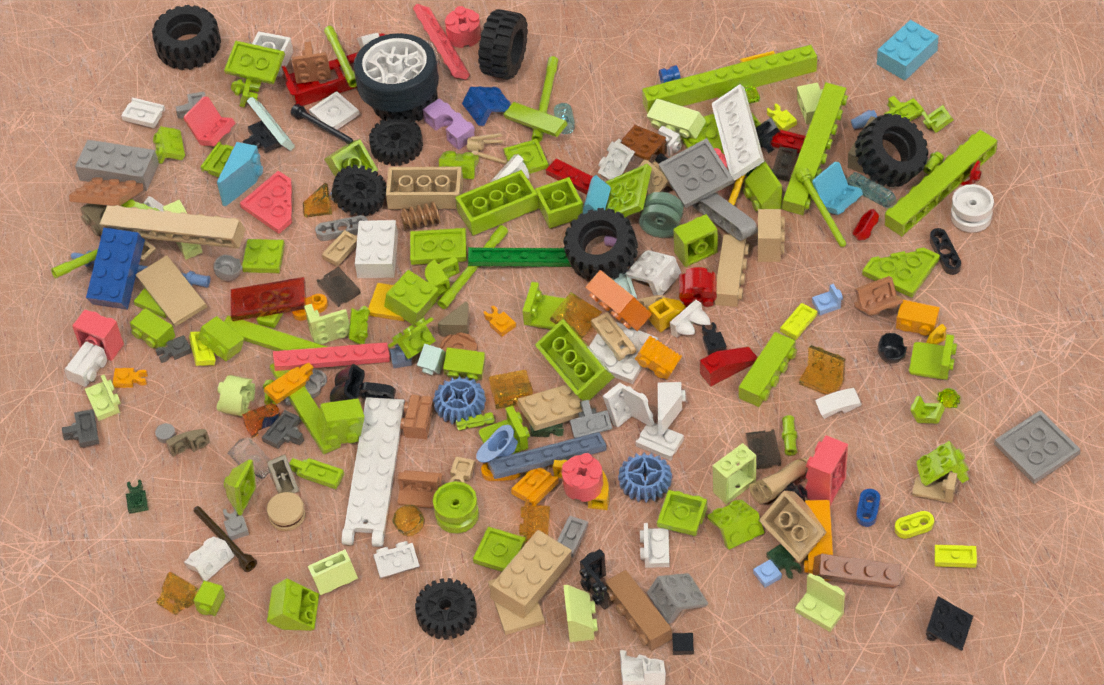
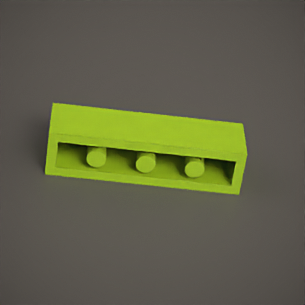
M774 332L739 385V399L757 407H760L763 401H767L772 387L775 388L777 386L781 373L784 374L786 372L790 359L793 360L797 354V349H795L796 340Z

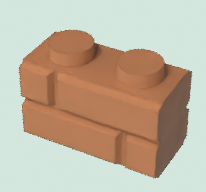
M411 395L409 402H405L404 413L406 415L405 418H401L400 428L404 431L406 438H428L434 411V402L431 396Z

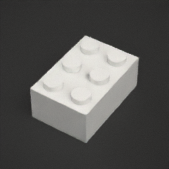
M396 220L359 221L355 258L357 278H395L398 241Z

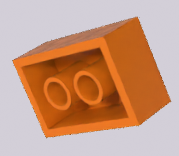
M601 270L585 287L591 292L589 296L594 301H600L598 303L599 306L605 311L611 310L609 313L628 329L632 327L638 331L652 315L633 295Z

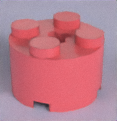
M458 6L447 15L445 19L446 34L453 46L464 48V46L469 45L471 47L479 42L481 27L478 13L463 6Z
M584 453L574 456L563 464L562 479L566 495L573 500L575 498L581 500V502H587L595 499L601 493L603 487L602 467L599 461L593 458L591 454Z

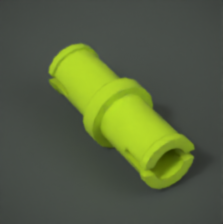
M791 415L782 418V439L784 440V453L787 456H793L797 453L795 418Z

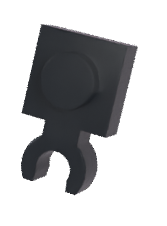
M714 322L711 323L712 329L710 330L706 329L705 325H702L703 343L708 355L717 351L727 350L722 333H716V324Z

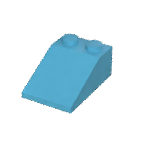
M236 142L217 181L223 206H227L257 182L259 176L262 175L263 166H261L257 146Z

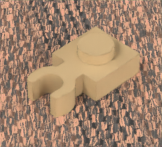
M455 457L450 472L452 477L450 482L465 483L464 480L470 481L475 467V460Z

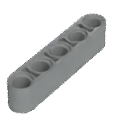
M717 193L693 204L696 210L703 215L707 214L711 221L739 241L758 232L757 225L752 218Z

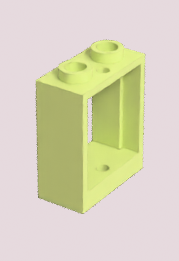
M743 443L713 465V493L726 505L747 490L750 484L756 482V455Z

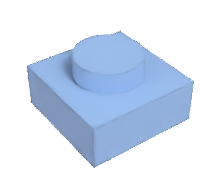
M771 560L753 569V574L764 588L782 578V573Z

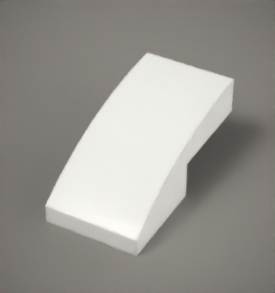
M854 388L837 391L815 400L824 419L841 410L845 414L862 405Z

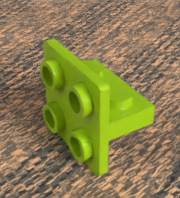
M423 317L414 323L415 326L412 324L402 331L404 335L400 332L392 337L393 342L388 347L391 348L398 343L407 359H410L422 351L424 344L431 345L436 341L426 326L434 319L430 317L425 320Z

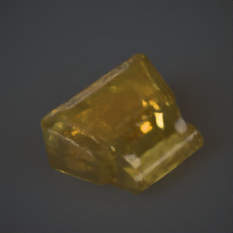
M168 572L161 588L162 593L157 599L156 604L177 615L184 608H189L194 604L198 588L174 573Z

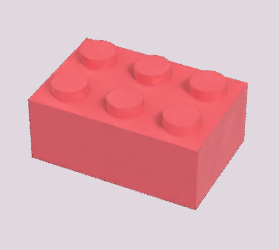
M827 435L822 442H818L814 456H810L806 464V468H808L806 479H808L805 489L807 490L808 500H830V505L832 504L846 479L847 443Z

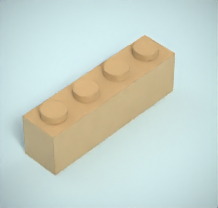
M723 235L715 305L738 307V300H742L743 288H740V286L745 283V273L742 272L747 269V259L744 258L745 255L749 254V244H746V239L739 241L732 235Z

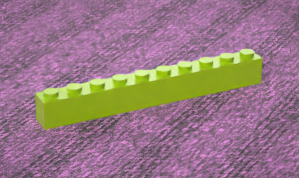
M807 45L642 89L643 105L648 114L656 99L683 107L722 96L739 84L745 90L816 72L817 55L812 45Z

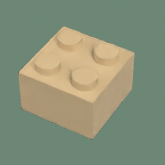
M758 209V262H780L781 255H784L785 231L781 228L785 227V217H781V209Z

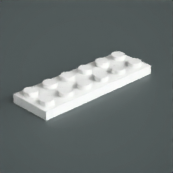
M741 84L712 103L727 166L734 181L764 162L745 88Z

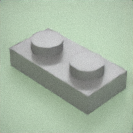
M569 516L557 541L572 550L571 557L573 558L588 528V521Z

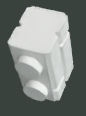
M86 341L64 369L67 379L84 387L90 381H94L97 371L100 367L103 368L107 362L104 349Z

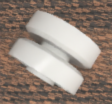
M975 184L960 187L954 192L952 198L951 220L953 224L960 230L970 233L986 229L992 220L993 195L988 189Z

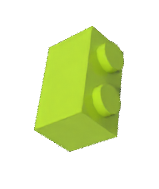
M146 308L130 322L133 336L137 339H142L151 348L166 347V342L176 337L173 326Z
M217 316L201 327L198 337L202 344L210 348L224 361H228L241 351L245 339Z
M447 347L443 368L444 375L453 379H458L460 376L463 378L468 377L469 381L472 379L475 381L482 380L486 360L485 352Z

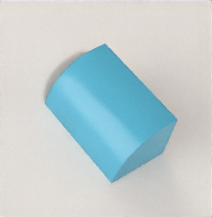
M597 175L591 179L583 207V214L588 213V210L591 209L596 211L597 208H604V210L606 208L611 187Z

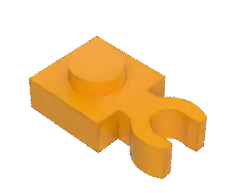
M491 306L492 314L484 311V318L489 321L490 327L501 337L516 328V322L504 311L499 314L497 307Z
M115 368L112 384L114 388H133V383L141 386L147 385L146 379L141 378L148 377L147 370L142 369L135 372L134 368Z

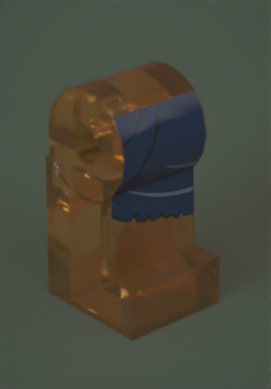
M267 404L242 414L244 425L251 438L259 436L258 431L271 427L280 416L279 408L275 404Z

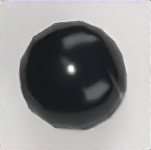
M886 333L881 336L877 352L882 360L887 363H898L906 355L907 346H904L902 336L896 333Z

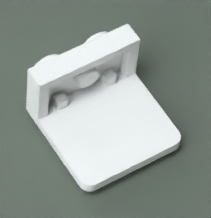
M647 250L628 269L626 275L629 278L649 283L653 295L656 296L663 295L679 277L681 271L675 257Z
M618 383L603 395L612 424L617 428L630 417H634L650 427L654 425L653 413L649 409L648 399L643 393H638L630 386Z

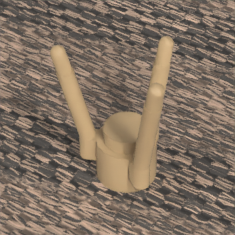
M501 133L468 138L467 150L474 155L503 164L507 163L505 160L480 152V150L484 149V144L503 143V140H485L501 137Z

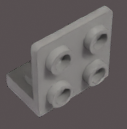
M689 573L658 576L647 591L650 599L668 624L674 622L682 609L700 608L708 605L707 600Z

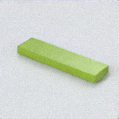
M513 102L503 114L508 120L558 137L568 125L566 120Z

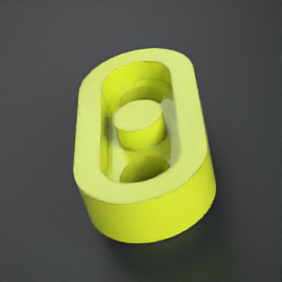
M920 511L901 517L895 522V533L898 537L907 539L929 532L934 526V517L927 511Z

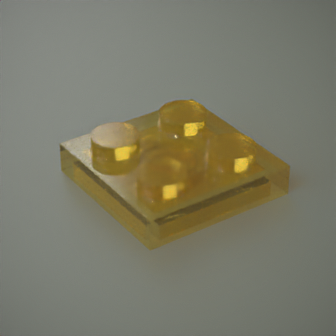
M570 292L553 313L550 321L558 324L564 319L583 339L593 327L591 320L601 316L602 311Z

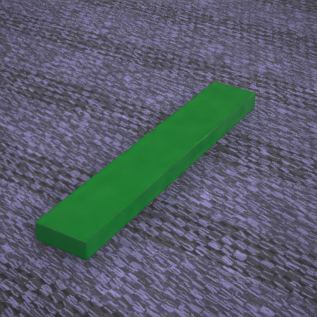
M468 247V266L571 267L564 248Z

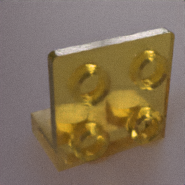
M810 345L808 348V366L800 377L799 384L824 395L839 391L845 379L846 359L821 347Z
M527 370L489 377L496 409L516 406L518 398L533 394Z

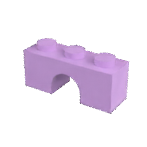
M437 99L423 109L424 121L435 131L441 127L448 126L446 128L447 141L456 149L460 150L466 146L468 138L475 136V128L472 123L463 119L460 113H456L448 103H444L441 99Z

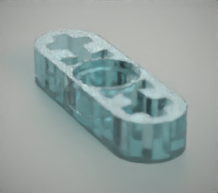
M854 172L847 178L848 185L861 188L863 196L885 208H889L896 201L893 192L859 173Z

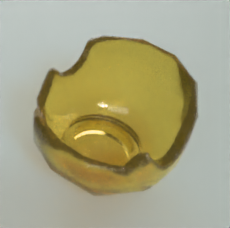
M412 504L399 507L392 519L398 532L406 537L418 534L424 527L425 521L423 513L417 506Z

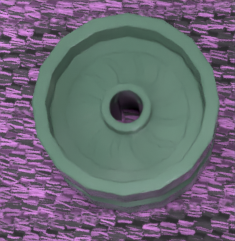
M653 192L645 198L639 225L649 235L659 238H670L674 236L673 229L681 224L684 205L679 198L670 193Z

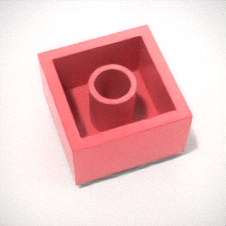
M85 309L72 325L80 348L86 341L94 346L102 347L107 359L110 361L114 359L124 345L117 322L112 318L103 317L97 312Z

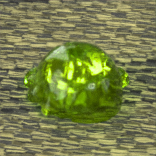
M945 388L937 393L938 403H942L945 408H957L958 404H960L959 399H961V396L952 388Z

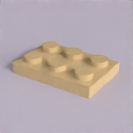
M568 384L518 398L517 400L518 407L534 431L579 418L578 413L582 412L581 400Z

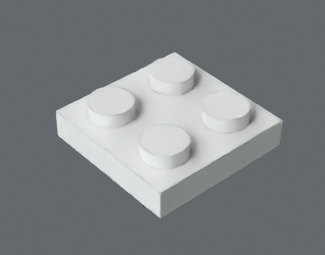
M336 91L309 109V113L338 130L357 117L359 110Z

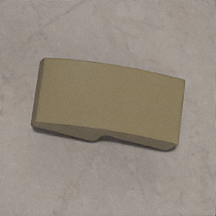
M205 429L188 431L166 440L168 451L172 457L183 453L189 447L195 452L210 443Z

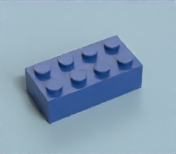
M103 227L86 298L93 305L128 310L136 278L135 274H137L145 239L138 232Z

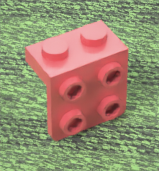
M207 96L202 97L184 116V121L199 144L204 146L217 145L220 139L229 133L236 124L233 118L221 117Z

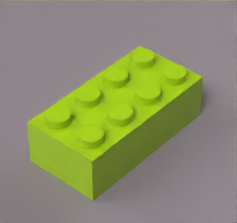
M522 170L455 197L457 212L472 236L539 209L538 194Z
M564 319L535 344L573 392L583 401H590L614 378V375L582 337Z

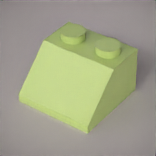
M564 585L570 642L595 640L594 631H598L597 619H592V614L596 613L595 602L590 601L589 593L570 585Z

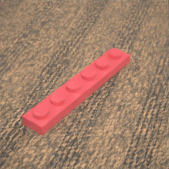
M416 4L413 8L416 17L421 21L423 29L428 33L430 40L437 48V52L442 56L443 62L448 66L450 74L454 78L467 80L470 76L469 72L431 9Z
M387 342L273 351L275 371L292 370L295 367L301 368V366L308 362L314 368L390 361Z

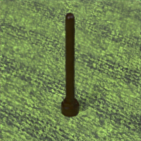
M196 506L194 508V513L219 539L226 541L232 553L239 559V566L245 572L253 570L257 565V560L250 554H244L201 507Z

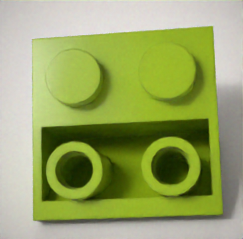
M288 578L284 579L272 587L267 622L282 630H314L319 593Z

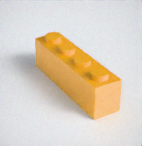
M830 500L805 501L827 532L809 552L807 560H804V573H808V575L809 573L813 574L815 556L819 554L833 555Z

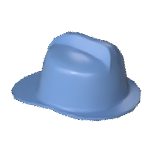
M510 425L498 428L479 448L476 454L477 460L481 463H486L497 458L512 455L518 444V441L513 436L514 429Z

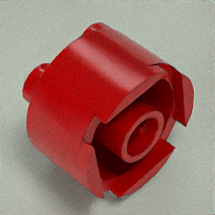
M693 267L686 269V273L683 275L682 272L679 274V299L686 308L695 300L705 307L714 305V301L717 299V276L715 272L712 271L710 273L707 271V268Z

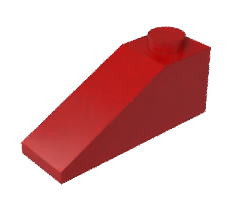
M749 346L717 351L700 360V375L711 387L752 366L758 357Z

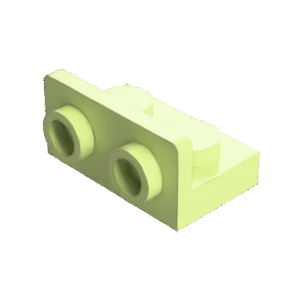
M101 375L103 382L85 389L98 421L120 413L118 405L121 402L117 393H112L115 390L111 379L107 381L105 375Z

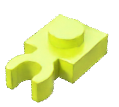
M774 104L775 111L767 108V115L774 120L780 130L787 131L797 125V119L787 110L781 111L778 104Z

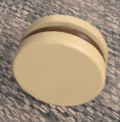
M283 492L275 495L268 502V518L275 529L291 531L303 523L305 509L303 501L298 495L291 492Z

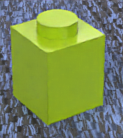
M203 581L194 598V604L199 613L216 616L225 598L222 585Z

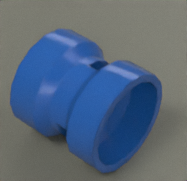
M677 65L671 66L670 69H659L661 84L681 79Z

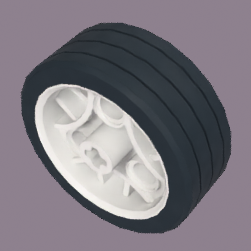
M404 33L383 35L365 44L354 59V73L359 95L365 103L380 111L402 112L416 108L429 100L438 87L439 75L434 50L428 42L420 37Z

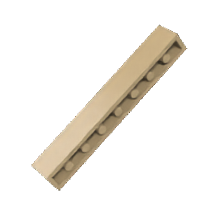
M107 205L100 222L102 228L138 232L143 238L236 249H239L246 231L241 221L237 218L210 217L202 214L191 215L185 212L173 213L167 210L163 212L154 209H139L137 207L126 208L119 205Z

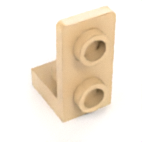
M949 472L948 480L944 479L943 482L934 481L927 486L922 484L920 477H916L912 495L952 503L957 473Z

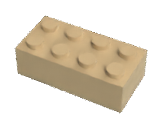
M389 167L386 189L388 209H402L404 207L409 209L410 206L416 209L417 205H420L423 209L424 203H427L430 208L433 201L438 209H457L455 197L461 195L463 191L462 167Z
M537 530L492 583L490 599L524 619L568 567L572 550Z

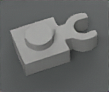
M223 509L226 519L224 525L228 537L231 540H235L249 535L243 515L239 516L235 509L231 514L227 513L226 509Z

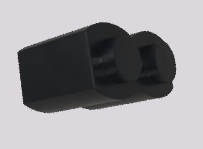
M352 364L339 371L335 377V387L330 393V402L358 399L360 385L364 381V370Z

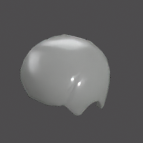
M225 254L219 256L213 265L216 276L224 281L235 280L240 275L243 267L241 266L240 259Z

